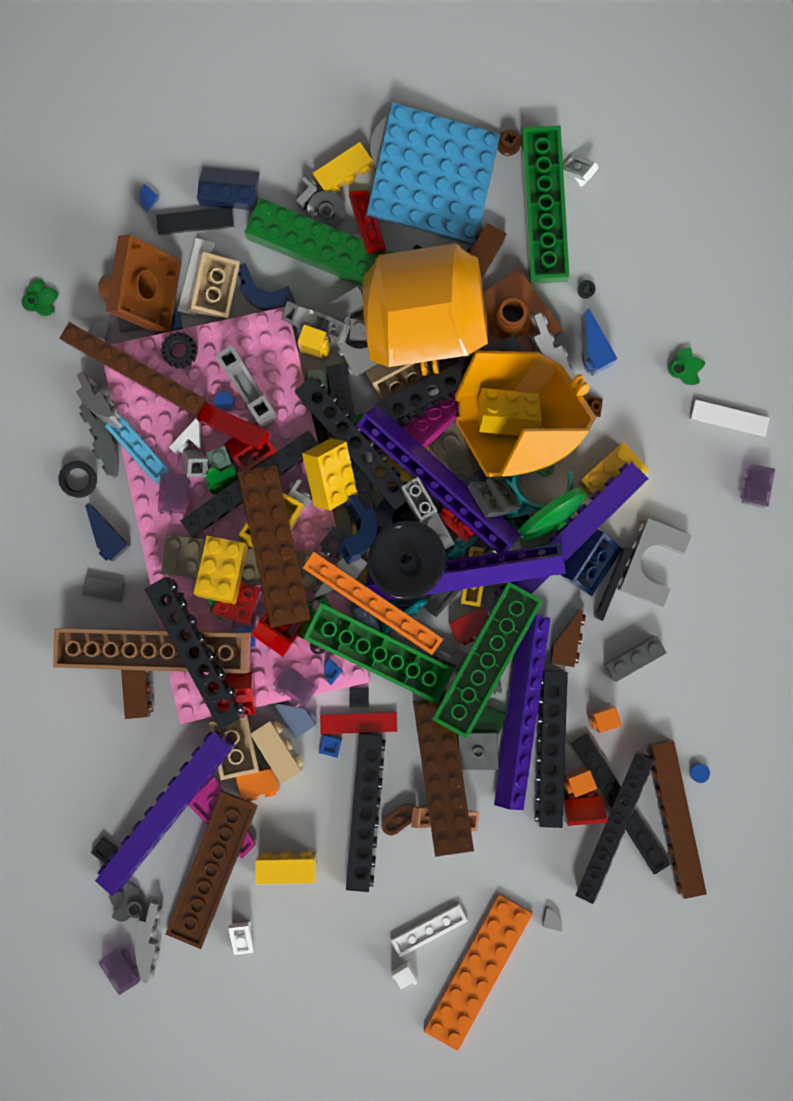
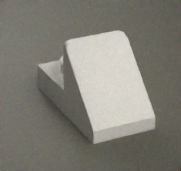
M573 154L563 164V172L581 187L599 168L595 162Z
M197 419L169 447L177 455L180 452L183 453V450L188 449L190 441L202 450L201 423Z
M251 921L230 924L228 929L234 955L253 953Z

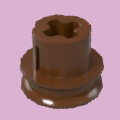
M513 130L501 132L498 151L505 156L516 154L521 146L519 134ZM506 139H511L513 141L510 144L509 141H506Z

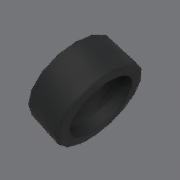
M72 461L64 465L60 470L58 476L59 486L67 495L83 498L90 495L96 488L97 475L88 464L81 461ZM77 468L85 470L89 476L88 485L79 491L72 490L67 484V475L71 470Z

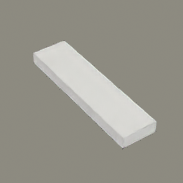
M195 239L177 310L179 313L197 317V313L187 311L197 261L202 252L213 254L214 242Z
M699 400L694 401L690 417L692 420L762 437L766 436L770 420L769 417Z
M457 903L390 940L400 958L468 922V919L460 904Z

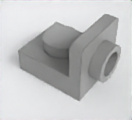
M303 176L301 181L307 189L301 190L296 199L297 205L302 210L308 206L310 199L318 193L317 184L309 178L307 180Z
M299 478L296 482L293 480L287 489L289 491L288 496L304 504L309 509L313 503L310 500L311 496L303 490L300 493L298 492L303 483L302 480Z

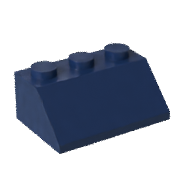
M203 167L198 182L197 201L199 205L232 207V209L254 211L257 205L260 173Z
M597 529L565 561L566 574L559 575L592 597L622 551V548L604 532Z

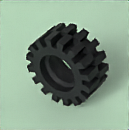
M176 332V334L170 333L169 337L166 336L164 338L165 341L161 344L162 357L171 367L184 369L186 368L185 366H191L192 361L195 362V356L198 354L197 346L189 335L183 332ZM178 343L186 346V354L180 358L172 354L173 346Z

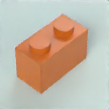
M612 705L590 711V717H587L590 728L599 733L622 726L617 708Z
M271 767L261 769L256 773L236 777L240 797L247 801L257 800V796L265 794V797L277 795L276 791L280 790L279 780Z
M586 767L564 774V787L574 797L597 789L591 771Z

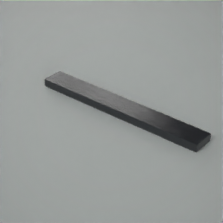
M586 733L571 742V745L585 767L591 771L595 783L612 808L621 786ZM635 809L626 832L655 875L671 864Z

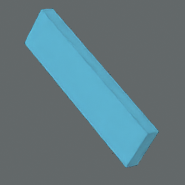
M122 415L119 418L122 427L117 428L106 424L105 427L156 484L171 472Z

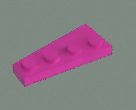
M456 392L452 394V398L444 402L441 400L440 405L426 410L425 414L420 417L411 418L408 420L409 423L402 428L426 448L456 420V417H459V402L455 401Z
M215 776L188 805L207 825L223 790ZM249 831L239 853L241 859L256 845Z

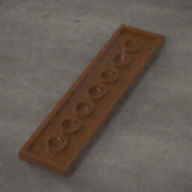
M277 465L240 471L237 473L270 628L309 621V610Z
M444 697L439 699L438 704L430 700L413 701L435 857L474 852L457 733L432 720Z
M221 791L165 933L166 935L199 949L203 947L258 808L257 804L226 791Z

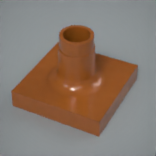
M130 234L118 235L112 274L103 275L98 285L101 297L107 301L106 312L157 334L171 332L182 260Z
M517 268L484 291L487 310L488 344L481 347V350L514 335L522 352H534L536 349L529 335L534 333L535 329L529 314L535 311L545 315L548 322L546 327L553 337L562 332V327L520 268ZM507 309L514 310L519 313L521 319L517 322H510L504 318L502 311Z

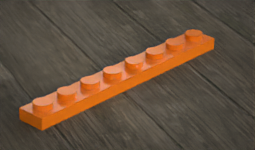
M315 551L311 553L302 566L303 569L431 655H433L442 642L443 638Z

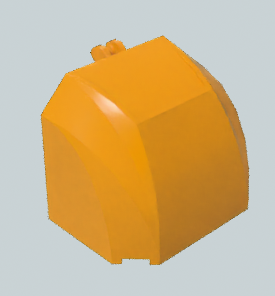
M453 243L378 255L374 264L363 276V311L370 361L387 367L421 363L423 376L428 373L425 362L432 361L433 372L438 374L437 360L467 356L488 344L487 310L479 261L476 256L470 255L460 248L458 244Z
M475 351L455 394V401L459 402V417H456V424L486 477L530 473L551 466L565 458L582 442L592 427L596 416L583 397L590 389L583 375L580 373L572 380L562 364L539 352ZM481 388L539 394L542 419L540 428L523 429L520 436L479 432L477 403Z

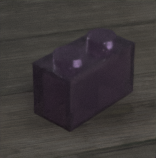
M752 464L748 466V469H745L743 479L746 480L745 486L740 491L741 504L762 508L769 506L775 474L774 468Z
M160 473L158 512L186 513V510L189 508L187 492L191 486L189 477L181 473Z
M288 664L273 682L274 690L282 696L284 694L291 698L290 702L298 708L300 706L305 707L319 688Z
M122 945L101 958L98 962L118 995L135 986L141 980L137 965L134 966L130 960L131 955L126 948L123 949Z

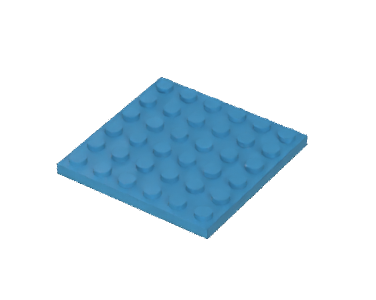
M392 102L366 215L467 244H475L477 241L475 237L480 229L500 134Z

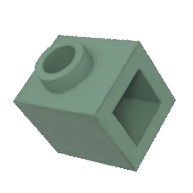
M307 370L308 379L311 376L315 380L319 378L325 385L324 391L328 394L327 370ZM315 394L313 396V399L323 398L321 394Z
M225 446L206 452L208 456V469L214 466L219 471H222L233 464L228 449Z

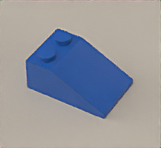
M589 308L581 317L583 367L587 373H591L594 376L612 366L618 358Z

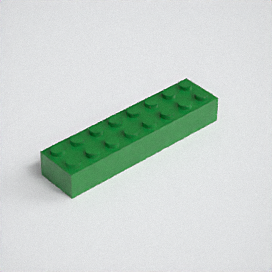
M561 125L522 127L521 151L530 284L567 282L570 275Z
M259 198L244 231L246 239L362 287L363 276L369 271L378 255L394 253L386 249L385 252L366 254L362 239L262 198Z
M510 582L507 583L432 720L460 736L468 738L543 600Z
M314 600L309 611L310 620L304 621L297 635L298 637L438 704L454 670L453 668Z

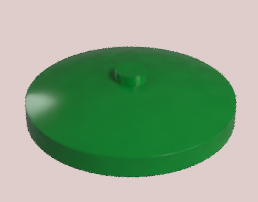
M579 487L566 492L535 513L518 531L522 535L521 538L524 541L542 536L555 528L559 530L566 525L565 521L577 511L587 497L583 488Z

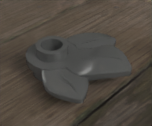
M131 883L125 884L124 892L119 891L113 896L109 895L112 905L116 908L112 918L117 921L124 922L130 917L138 918L145 912V904L140 899V891ZM134 904L139 906L138 911L133 910Z

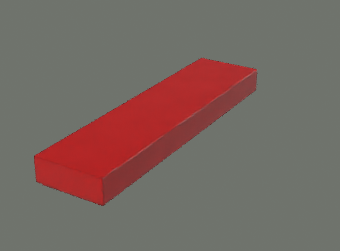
M368 190L349 191L350 203L366 254L385 252L386 246L377 218L366 215L370 198Z
M209 403L205 404L196 418L199 422L257 450L262 448L270 436L268 431Z
M397 712L320 715L321 734L398 732Z

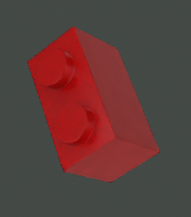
M484 606L448 624L458 644L463 643L465 646L474 641L473 637L480 634L489 616Z

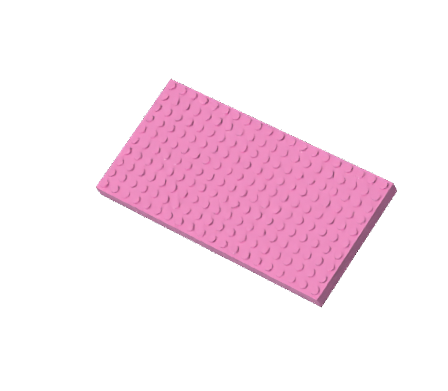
M285 307L111 344V346L205 398L207 403L215 406L214 399L218 393H230L234 399V406L227 412L253 424L257 420L215 356L232 345L278 417L262 428L269 432L268 440L275 450L279 451L307 430L310 431L318 442L312 413L294 392L305 382L293 325L281 320ZM170 333H186L195 342L198 354L195 356V362L192 361L191 366H185L186 368L176 369L163 359L161 344L165 341L164 338L166 336H170ZM181 343L175 344L172 348L173 356L177 358L183 357L186 354V346ZM104 366L110 396L115 402L113 407L118 410L171 470L166 477L156 484L121 445L150 585L163 577L174 579L178 585L177 591L184 593V598L188 604L186 608L197 620L196 626L199 631L235 632V628L256 627L260 619L267 612L262 587L250 625H243L229 619L220 620L212 615V606L208 603L207 599L197 597L194 594L197 578L161 573L166 535L193 538L180 520L217 495L209 492L208 482L205 477H187L182 470L183 453L180 452L177 455L169 448L196 417ZM201 423L202 451L208 458L206 452L225 446L224 443L232 437ZM192 441L188 443L190 446L187 450H200ZM230 454L232 463L234 464V466H235V468H236V475H237V473L240 472V471H242V470H241V468L238 466V464L236 463V461L234 460V458L232 457V455ZM302 461L279 478L282 492L288 495V487L293 480L296 482L299 478L303 483L298 492L300 493L303 490L311 496L310 500L313 502L305 464ZM312 503L309 509L305 506L303 507L302 514L291 530L295 550L315 551L316 553H321L322 557L334 565L339 563L337 558L341 554L340 552L336 557L331 555L329 558L321 552L322 547L319 545L332 527L336 528L333 510L329 511L315 507L314 503ZM241 504L195 538L206 539V536L242 542L239 540V533L247 522L244 504ZM331 538L328 541V546L331 549H335L339 545V541L336 538ZM336 590L325 594L332 609L352 618L349 605L353 604L351 600ZM304 591L307 602L317 599L314 597L315 592ZM157 614L160 630H166ZM300 637L296 639L284 657L258 639H256V646L251 647L250 671L253 674L256 707L370 682L368 670L327 650L322 654H315L310 649V642ZM313 644V647H316V651L321 649V647ZM328 658L343 669L332 685L327 682L324 675V666ZM169 671L179 723L182 724L212 717L189 672Z

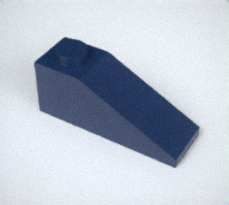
M87 503L85 507L96 545L100 550L99 554L105 561L109 559L114 562L130 545L92 504Z

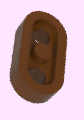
M403 804L386 816L382 821L383 832L391 836L396 835L411 824L414 806ZM409 810L411 814L406 817L403 815V812ZM390 821L395 823L393 828L388 827Z

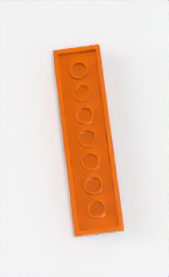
M498 893L429 1019L424 1033L456 1051L459 1050L533 913Z

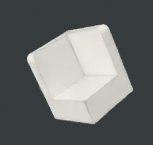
M408 961L391 971L392 979H395L401 990L412 983L414 985L418 984V978Z

